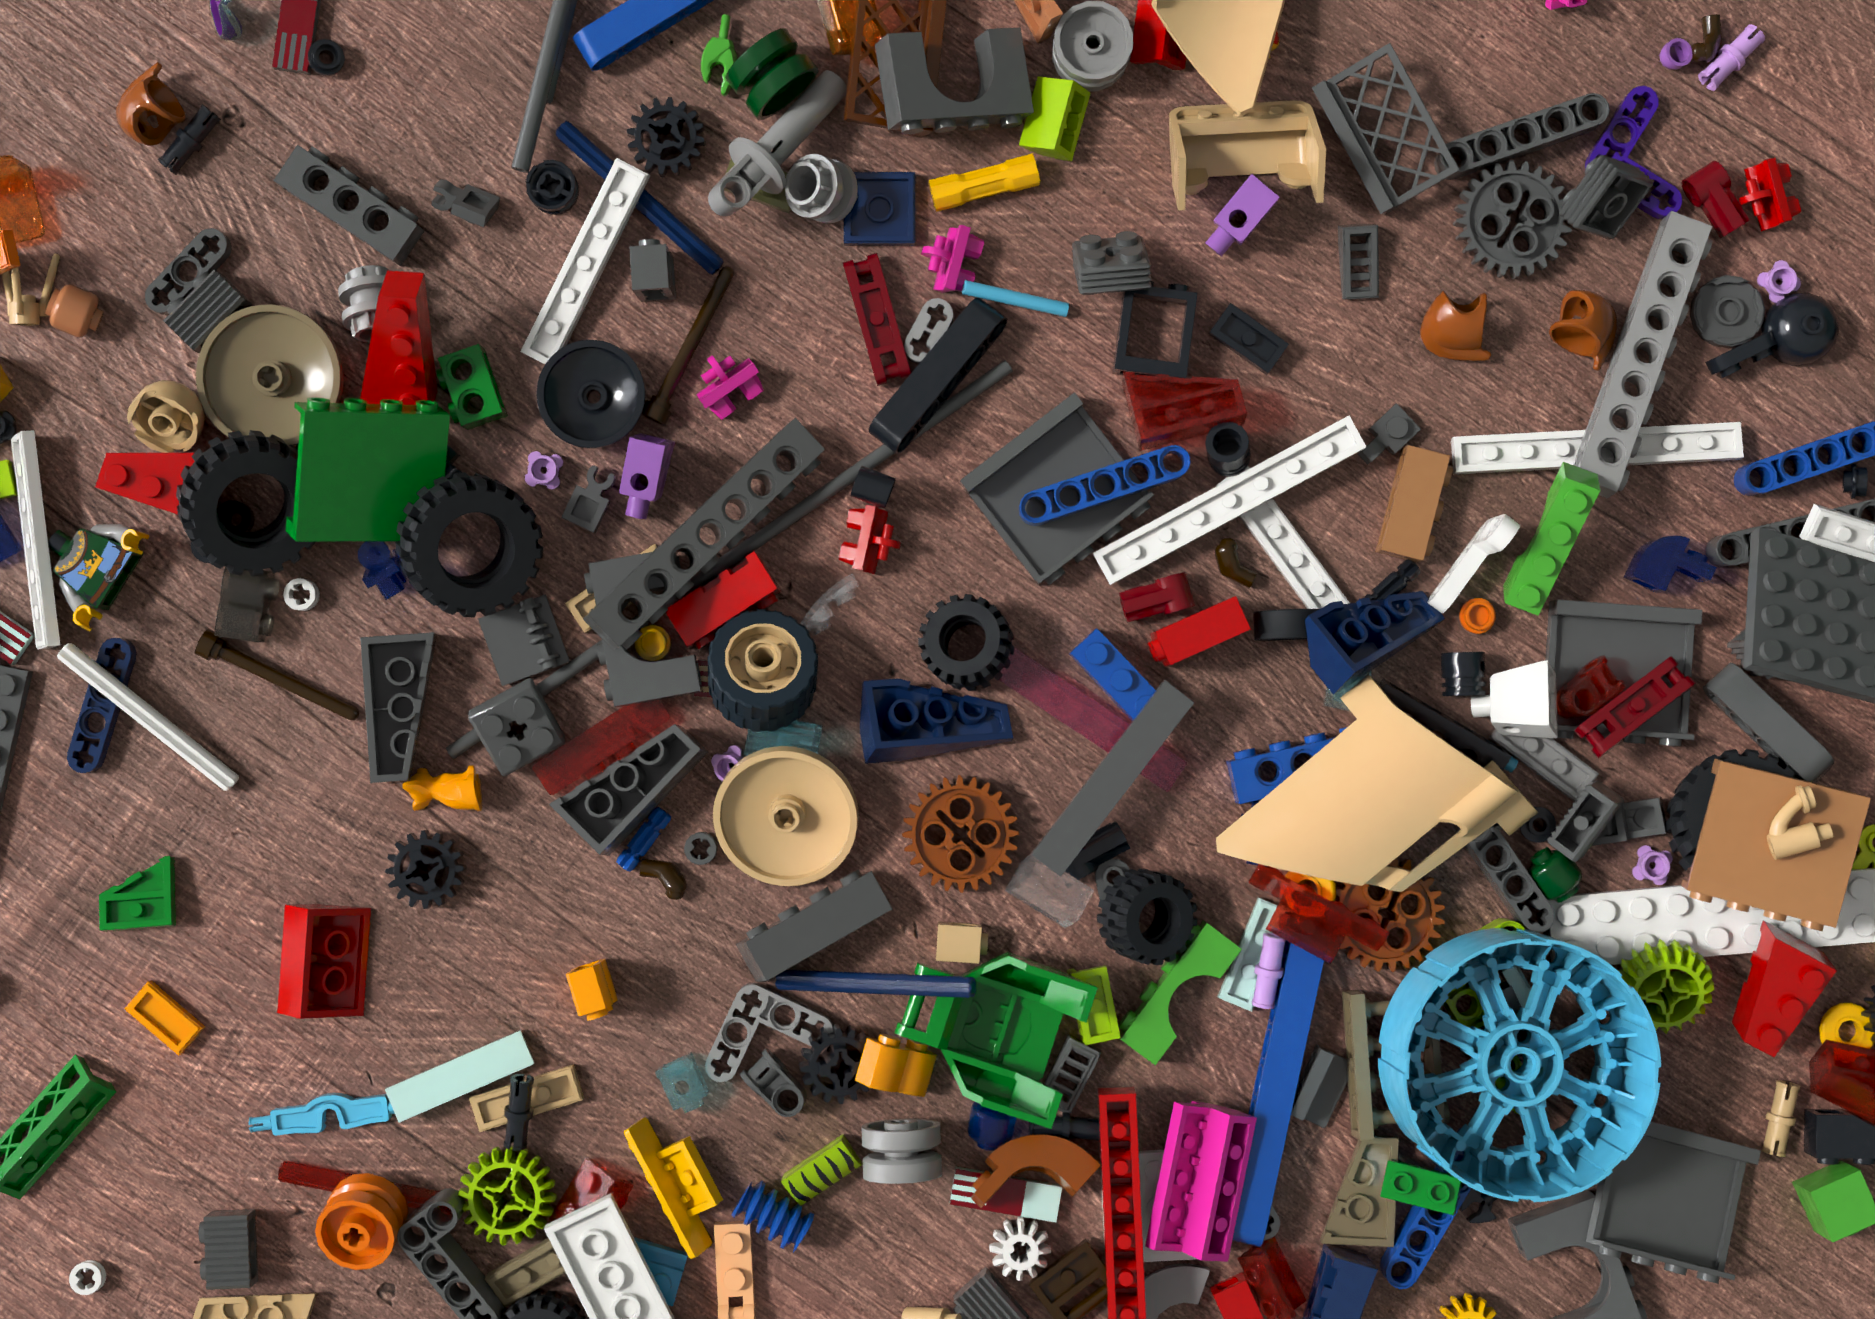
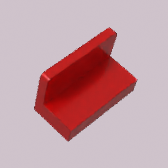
M1138 0L1130 62L1134 64L1156 62L1172 70L1185 69L1186 56L1151 5L1152 0Z

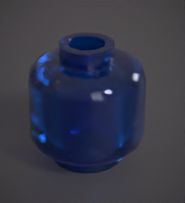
M974 1101L970 1110L967 1132L969 1137L977 1142L978 1147L994 1151L1012 1140L1017 1118L983 1107Z

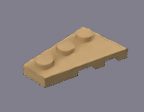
M318 1293L199 1298L193 1319H309Z

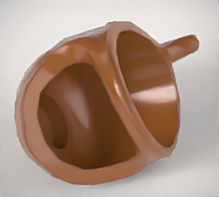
M159 62L130 84L122 94L116 107L117 121L124 133L136 142L147 146L161 143L176 124L185 121L186 118L185 111L176 96L158 78V73L162 69V65ZM150 115H156L159 124L157 128H153L147 121Z
M1572 290L1563 298L1559 321L1551 325L1549 335L1555 343L1567 351L1579 356L1592 357L1594 359L1593 369L1599 371L1614 344L1617 330V315L1613 306L1601 295L1585 290ZM1574 316H1579V317H1581V319H1572V318H1573Z
M1441 291L1427 310L1420 328L1421 339L1426 349L1439 357L1453 360H1489L1491 353L1482 348L1487 294H1480L1473 302L1467 305H1459L1452 301L1445 291Z

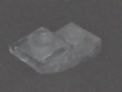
M853 573L829 588L805 615L801 625H804L808 631H811L813 636L832 626L829 620L836 616L829 605L830 603L835 601L837 606H840L857 597L854 590L860 588Z

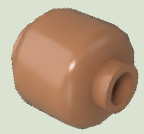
M68 284L61 290L55 288L47 305L45 315L50 316V324L53 328L81 338L87 334L89 329L97 331L104 311L98 309L99 298L97 295Z

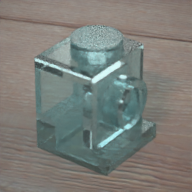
M692 1052L658 1067L655 1071L673 1110L682 1107L684 1113H687L704 1104L702 1098L707 1096L709 1090ZM686 1081L689 1085V1091L686 1093L679 1092L676 1088L677 1082Z

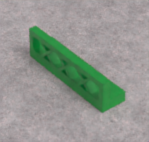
M75 1054L0 1138V1157L6 1153L3 1164L0 1166V1192L21 1199L116 1093L112 1083L92 1074L83 1057ZM78 1072L80 1078L69 1088L71 1078ZM54 1099L52 1109L45 1115L47 1105ZM30 1126L27 1137L20 1143L22 1133Z

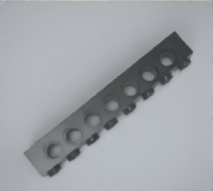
M794 418L598 603L583 620L613 651L621 645L628 649L642 635L638 629L647 620L654 624L668 610L664 604L673 595L680 599L694 585L690 579L699 570L706 574L720 560L716 554L725 545L732 549L745 536L742 529L750 521L754 525L758 524L771 511L767 505L775 497L780 501L783 500L796 487L792 481L800 473L806 477L821 463L817 457L825 449ZM777 455H784L789 459L791 463L790 471H783L777 466ZM752 479H759L764 483L766 487L764 496H759L751 489ZM727 503H733L739 507L741 512L739 520H732L727 516L725 512ZM701 527L710 528L714 532L715 542L713 545L705 544L701 540L699 535ZM675 552H683L688 556L690 565L687 570L680 569L675 565L673 559ZM650 576H655L662 580L664 584L662 594L657 595L649 590L647 582ZM624 601H630L636 605L638 616L635 620H629L623 616L621 605Z

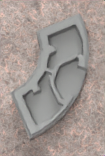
M1173 1264L1144 1277L1146 1319H1157L1159 1314L1173 1305L1181 1303L1199 1304L1210 1269L1196 1264Z

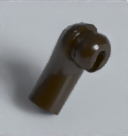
M1718 14L1702 17L1704 43H1694L1692 45V61L1696 63L1701 61L1711 62L1721 48L1722 31L1720 15Z
M1222 539L1215 549V558L1219 572L1224 577L1250 588L1257 572L1240 564L1237 553L1239 546L1234 539Z
M650 859L641 860V877L658 878L666 889V896L671 900H679L684 896L687 888L686 879L674 863Z

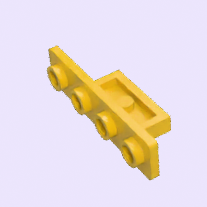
M644 1117L624 1130V1135L630 1149L634 1152L645 1173L646 1180L651 1184L660 1201L664 1214L670 1220L681 1246L685 1249L689 1258L694 1259L712 1245V1240L698 1213L718 1205L723 1201V1198L691 1137L688 1136L663 1148L649 1120Z

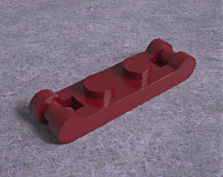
M878 254L868 255L866 260L856 263L853 260L843 262L877 386L887 384L888 379L900 376L901 379L908 378L911 371ZM871 273L874 282L860 285L858 277ZM894 353L896 363L883 366L880 356Z
M1673 656L1667 658L1574 730L1581 739L1585 737L1593 746L1591 751L1598 759L1696 684L1689 675L1685 677L1677 668L1679 663ZM1666 676L1674 686L1669 688L1661 678ZM1602 723L1611 732L1606 738L1597 730V727Z

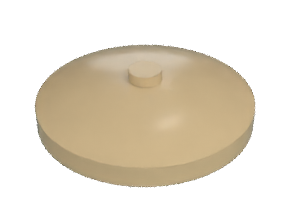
M793 746L764 748L741 759L723 779L713 808V823L716 837L727 857L747 875L759 881L778 886L808 884L834 871L844 861L853 846L859 818L856 796L844 774L823 756L810 750Z

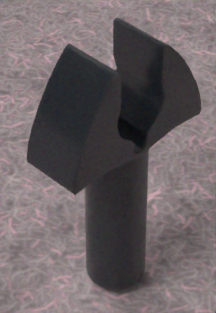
M1471 1188L1459 1210L1462 1212L1471 1203L1479 1202V1210L1466 1218V1220L1470 1223L1492 1221L1496 1219V1216L1491 1212L1492 1204L1498 1198Z

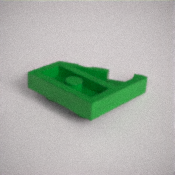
M164 856L159 859L160 862L143 872L138 871L128 877L121 885L113 886L99 894V931L110 932L176 926L175 857Z

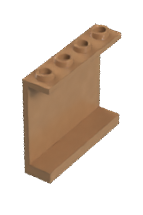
M1715 758L1711 773L1716 776L1689 878L1688 880L1682 879L1681 886L1690 891L1689 897L1700 901L1712 903L1713 897L1727 900V907L1739 911L1749 912L1751 906L1763 909V916L1786 922L1787 916L1801 919L1800 925L1810 929L1823 931L1824 925L1836 928L1871 798ZM1801 785L1802 788L1810 786L1815 797L1816 808L1810 809V812L1805 814L1800 809L1791 819L1787 828L1810 822L1815 827L1829 823L1833 832V838L1820 841L1821 847L1775 860L1770 852L1766 837L1769 834L1771 823L1779 810L1796 795V786Z

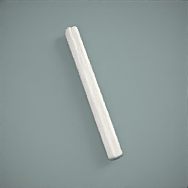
M68 643L60 650L57 657L61 662L221 789L228 791L237 783L239 776L78 647Z

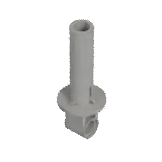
M829 70L823 71L757 143L742 137L735 138L730 143L729 154L735 165L711 189L708 196L709 205L716 214L720 216L733 215L745 206L760 189L771 194L782 192L786 186V178L780 166L846 96L847 86L837 74ZM724 189H728L734 194L735 203L726 199Z

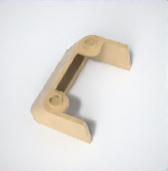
M1295 100L1256 102L1254 111L1241 116L1229 107L1228 104L1184 106L1175 108L1169 113L1172 186L1178 210H1185L1186 195L1197 194L1207 187L1208 177L1278 173L1279 179L1293 189H1302L1311 185L1316 203H1323L1326 147L1313 107L1310 104Z

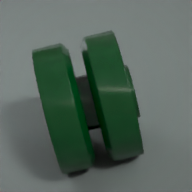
M786 28L775 30L757 41L734 62L725 76L727 83L737 95L749 94L746 106L757 120L771 117L789 105L812 83L819 72L818 67L807 54H796L798 43Z

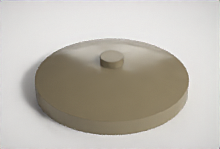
M280 305L250 306L226 317L211 331L205 340L197 361L196 386L200 402L208 418L227 437H229L228 433L240 431L243 436L249 435L250 430L262 431L266 437H270L273 434L282 438L287 445L298 446L301 413L294 408L295 402H307V398L321 397L329 399L330 403H339L343 392L344 375L342 361L332 338L322 326L309 316Z

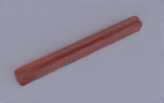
M284 1161L279 1167L278 1180L280 1182L333 1192L340 1181L353 1174ZM391 1182L398 1187L405 1197L407 1207L418 1208L439 1192ZM444 1205L439 1206V1209L444 1214L449 1215L452 1213L448 1207Z

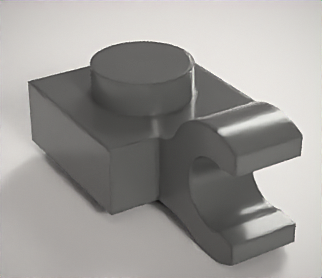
M440 179L433 189L444 195L437 194L433 199L431 205L434 208L442 211L452 208V215L481 227H485L499 208L500 197L469 184L464 189H461L447 180Z
M1396 403L1368 429L1375 438L1366 446V449L1360 451L1357 455L1367 465L1377 458L1385 448L1394 455L1421 428Z

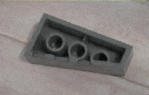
M858 869L841 878L842 886L830 892L829 888L826 887L809 897L810 904L801 909L794 905L779 913L777 916L780 920L767 927L764 922L747 931L748 938L737 943L736 946L755 981H768L892 910L872 871L861 874Z

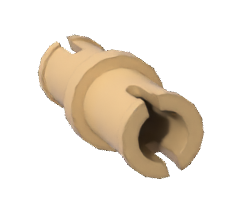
M1783 1080L1776 1081L1771 1111L1766 1113L1765 1119L1769 1120L1764 1145L1761 1150L1770 1155H1773V1152H1775L1776 1156L1779 1157L1786 1156L1785 1151L1790 1128L1795 1126L1796 1118L1793 1114L1798 1091L1800 1090V1085L1792 1082L1785 1084L1786 1081Z

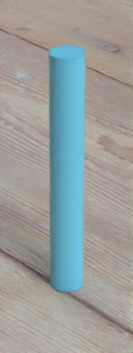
M968 280L964 281L962 287V294L1058 316L1066 317L1069 310V303Z

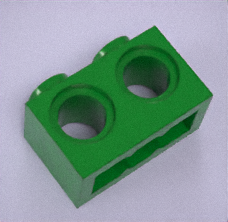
M476 344L438 358L441 368L436 369L437 377L443 390H449L453 402L448 403V409L455 424L460 422L463 428L469 430L508 416L485 348L480 344ZM462 363H470L472 366L471 375L465 380H458L456 377L458 366ZM476 396L482 397L484 401L482 410L477 414H470L467 408L470 399Z
M1390 1159L1387 1162L1380 1197L1454 1216L1462 1182L1448 1173Z

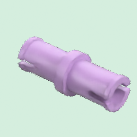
M1749 24L1730 45L1725 44L1718 51L1719 56L1704 71L1698 74L1701 84L1704 85L1711 78V82L1706 88L1715 91L1733 71L1740 70L1745 65V59L1765 41L1763 32L1761 30L1758 31L1750 39L1753 36L1752 33L1758 27Z
M1263 933L1260 962L1255 964L1254 973L1257 974L1252 1005L1263 1009L1275 1008L1278 980L1283 977L1284 969L1281 968L1286 937L1283 935Z

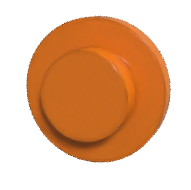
M1473 598L1462 605L1459 612V620L1462 627L1468 632L1481 634L1492 628L1496 620V612L1489 601L1483 598Z

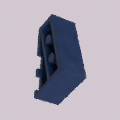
M1323 1244L1302 1319H1361L1366 1300L1378 1271L1368 1256L1337 1245Z

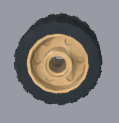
M757 609V611H746L740 613L735 618L732 617L726 621L722 628L718 629L709 647L708 688L713 698L714 706L716 709H719L726 720H730L735 726L742 729L746 728L754 732H771L791 725L796 719H800L805 714V710L810 707L816 692L818 653H816L814 639L810 637L809 631L804 625L802 626L795 618L784 615L782 612Z

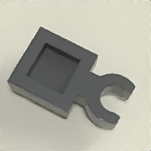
M592 465L587 472V481L589 483L587 488L584 489L576 485L561 518L596 534L611 502L602 497L604 491L613 487L616 476L610 473L604 483H597L595 476L599 468Z

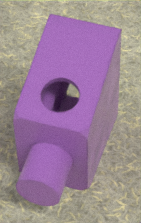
M1251 174L1213 220L1218 228L1205 244L1221 257L1234 241L1242 245L1277 204L1280 197ZM1236 213H1240L1246 218V221L1240 228H1236L1230 223V220Z
M642 433L629 437L619 489L620 494L629 496L625 515L646 519L650 501L655 502L662 497L675 441ZM640 473L647 477L648 486L640 483Z

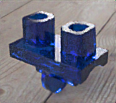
M364 541L358 550V559L365 568L362 580L369 589L376 584L385 600L403 591L407 578L399 565L401 557L396 553V549L392 550L390 554V549L384 541Z

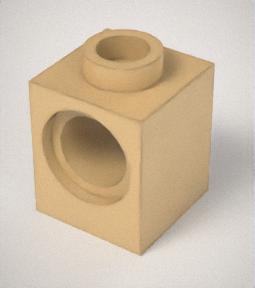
M938 921L936 961L979 964L980 955H987L988 933H982L981 924Z

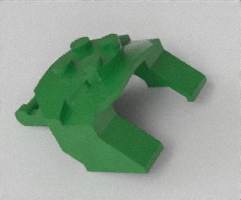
M1010 952L991 959L962 975L944 972L929 965L917 963L914 971L915 975L975 978L976 994L974 997L969 998L937 997L926 1031L916 1027L925 996L910 995L902 1022L897 1023L894 1033L941 1049L964 1097L981 1104L983 1107L1052 1129L1063 1093L1038 1080L1043 1078L1063 1014L1086 1023L1098 987L1063 973L1059 969Z

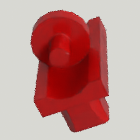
M1771 158L1744 169L1748 195L1740 197L1739 203L1741 206L1752 205L1754 216L1758 218L1761 231L1770 230L1789 222L1793 216L1801 212L1798 198L1795 196L1786 197L1783 185L1790 182L1792 177L1789 164L1777 163L1776 158Z
M866 505L865 509H850L846 521L847 528L860 531L858 544L843 542L839 553V560L853 565V569L875 574L878 560L887 561L890 548L900 550L901 542L892 540L894 526L886 524L888 511L871 505Z

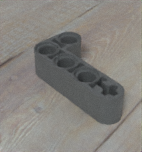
M1730 662L1703 686L1705 694L1758 746L1767 754L1779 758L1777 764L1781 768L1785 769L1789 765L1797 772L1792 776L1793 778L1816 783L1832 768L1834 759L1830 753L1735 664Z
M1496 823L1468 843L1465 848L1515 921L1520 923L1525 929L1534 932H1544L1554 922V911L1499 831L1502 827ZM1453 824L1455 833L1461 830L1457 825ZM1496 845L1501 852V857L1497 863L1490 865L1486 860V852L1491 846ZM1517 875L1521 881L1520 890L1510 895L1506 889V883L1510 877ZM1526 901L1530 907L1540 910L1536 914L1539 919L1537 922L1528 920L1532 913L1527 905L1520 902Z
M445 1188L409 1214L398 1231V1243L459 1319H501L506 1307L503 1306L486 1282L485 1275L449 1233L464 1213L465 1198L458 1196V1190ZM444 1205L448 1207L453 1215L444 1214L439 1209V1206ZM411 1226L421 1228L425 1235H417L413 1232ZM434 1254L444 1256L448 1263L437 1261ZM456 1282L467 1284L470 1290H462Z

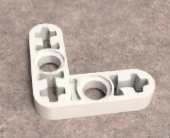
M1506 514L1488 519L1476 532L1435 588L1427 603L1439 612L1444 613L1460 594L1487 555L1502 551L1513 539L1520 528V524Z

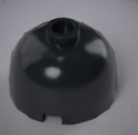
M1811 293L1791 294L1774 303L1765 313L1761 331L1762 335L1769 331L1773 333L1777 342L1776 345L1771 347L1774 352L1772 354L1774 358L1781 363L1800 366L1813 363L1830 351L1835 345L1839 334V322L1832 305L1822 297Z

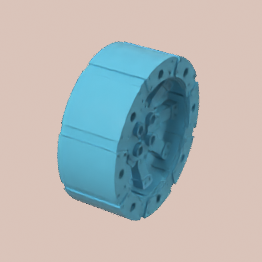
M1490 928L1470 932L1451 939L1425 956L1426 960L1418 968L1413 967L1393 994L1385 1012L1379 1036V1043L1382 1044L1381 1058H1378V1069L1382 1091L1393 1118L1405 1136L1417 1144L1416 1148L1462 1183L1486 1195L1518 1202L1519 1199H1526L1533 1202H1545L1565 1198L1596 1185L1613 1173L1612 1169L1631 1155L1644 1136L1657 1105L1661 1084L1658 1082L1661 1054L1657 1033L1651 1016L1634 987L1628 985L1621 978L1622 974L1617 969L1588 950L1538 932L1516 928V931H1509L1504 928ZM1552 949L1555 952V959L1549 963L1545 958ZM1513 966L1533 970L1530 981L1533 985L1525 1008L1521 1007L1517 1015L1507 1004L1499 985L1501 980L1498 970L1513 969ZM1465 983H1468L1471 990L1476 992L1485 1013L1482 1015L1485 1026L1484 1030L1474 1026L1469 1028L1450 1019V1015L1440 1010L1441 1006L1449 998L1448 994L1454 988L1458 989ZM1564 987L1576 996V1001L1584 1014L1577 1018L1578 1022L1561 1030H1549L1551 1022L1549 1017L1557 994L1560 995ZM1607 1010L1610 1014V1020L1605 1024H1601L1599 1019L1606 1018ZM1525 1029L1527 1031V1038L1519 1042L1517 1034L1520 1030ZM1427 1036L1439 1041L1441 1038L1460 1047V1050L1469 1055L1471 1059L1460 1064V1068L1438 1075L1434 1073L1424 1074L1421 1051L1424 1052ZM1590 1045L1593 1046L1595 1053V1065L1592 1068L1590 1080L1583 1079L1582 1081L1568 1074L1569 1071L1564 1069V1060L1570 1057L1569 1054ZM1517 1054H1522V1066L1518 1070L1512 1071L1511 1061L1513 1057ZM1503 1076L1506 1080L1505 1086L1497 1089L1495 1082L1497 1078ZM1470 1091L1472 1093L1481 1092L1478 1099L1481 1102L1469 1124H1464L1458 1133L1447 1124L1442 1123L1441 1120L1443 1118L1435 1106L1446 1102V1099ZM1560 1094L1573 1100L1577 1108L1562 1127H1558L1553 1131L1549 1126L1545 1107H1547L1546 1099L1551 1095L1558 1096ZM1597 1094H1602L1606 1097V1103L1602 1107H1597L1594 1104ZM1514 1107L1516 1113L1521 1116L1526 1135L1523 1136L1524 1144L1509 1146L1506 1149H1498L1495 1146H1491L1494 1139L1492 1136L1504 1115H1508ZM1457 1150L1464 1151V1158L1460 1161H1454ZM1542 1150L1546 1154V1159L1543 1163L1537 1164L1541 1157L1537 1152Z

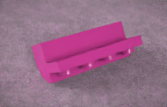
M1192 1101L1191 1103L1174 1102L1145 1244L1146 1247L1155 1251L1183 1252L1201 1261L1228 1262L1257 1117L1210 1103Z

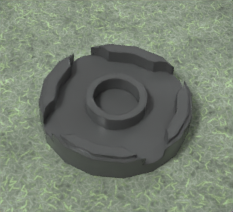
M1725 275L1710 280L1698 289L1691 302L1690 318L1694 330L1702 340L1716 347L1730 348L1746 343L1760 329L1764 320L1765 307L1761 294L1756 288L1747 283L1749 281L1742 277Z

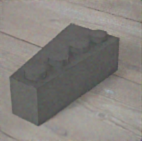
M435 632L360 637L370 783L411 779L437 638Z
M674 724L636 748L628 756L617 760L606 767L607 769L590 780L584 781L575 787L573 791L563 797H559L549 805L599 855L610 856L705 757L708 751L684 727Z

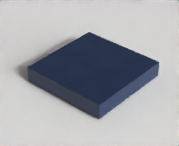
M854 172L857 180L858 198L849 214L844 218V246H915V172Z

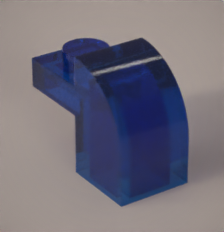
M1666 536L1651 540L1642 545L1634 554L1623 578L1658 593L1667 590L1675 571L1698 582L1711 581L1717 567L1708 564V557L1693 550H1688L1687 553L1684 552L1690 541L1689 538Z

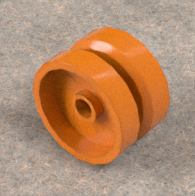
M364 1173L353 1174L343 1179L331 1193L326 1206L317 1219L315 1235L318 1246L327 1258L342 1267L362 1270L371 1269L383 1263L392 1252L397 1242L398 1231L407 1218L408 1208L405 1197L396 1185L381 1176Z

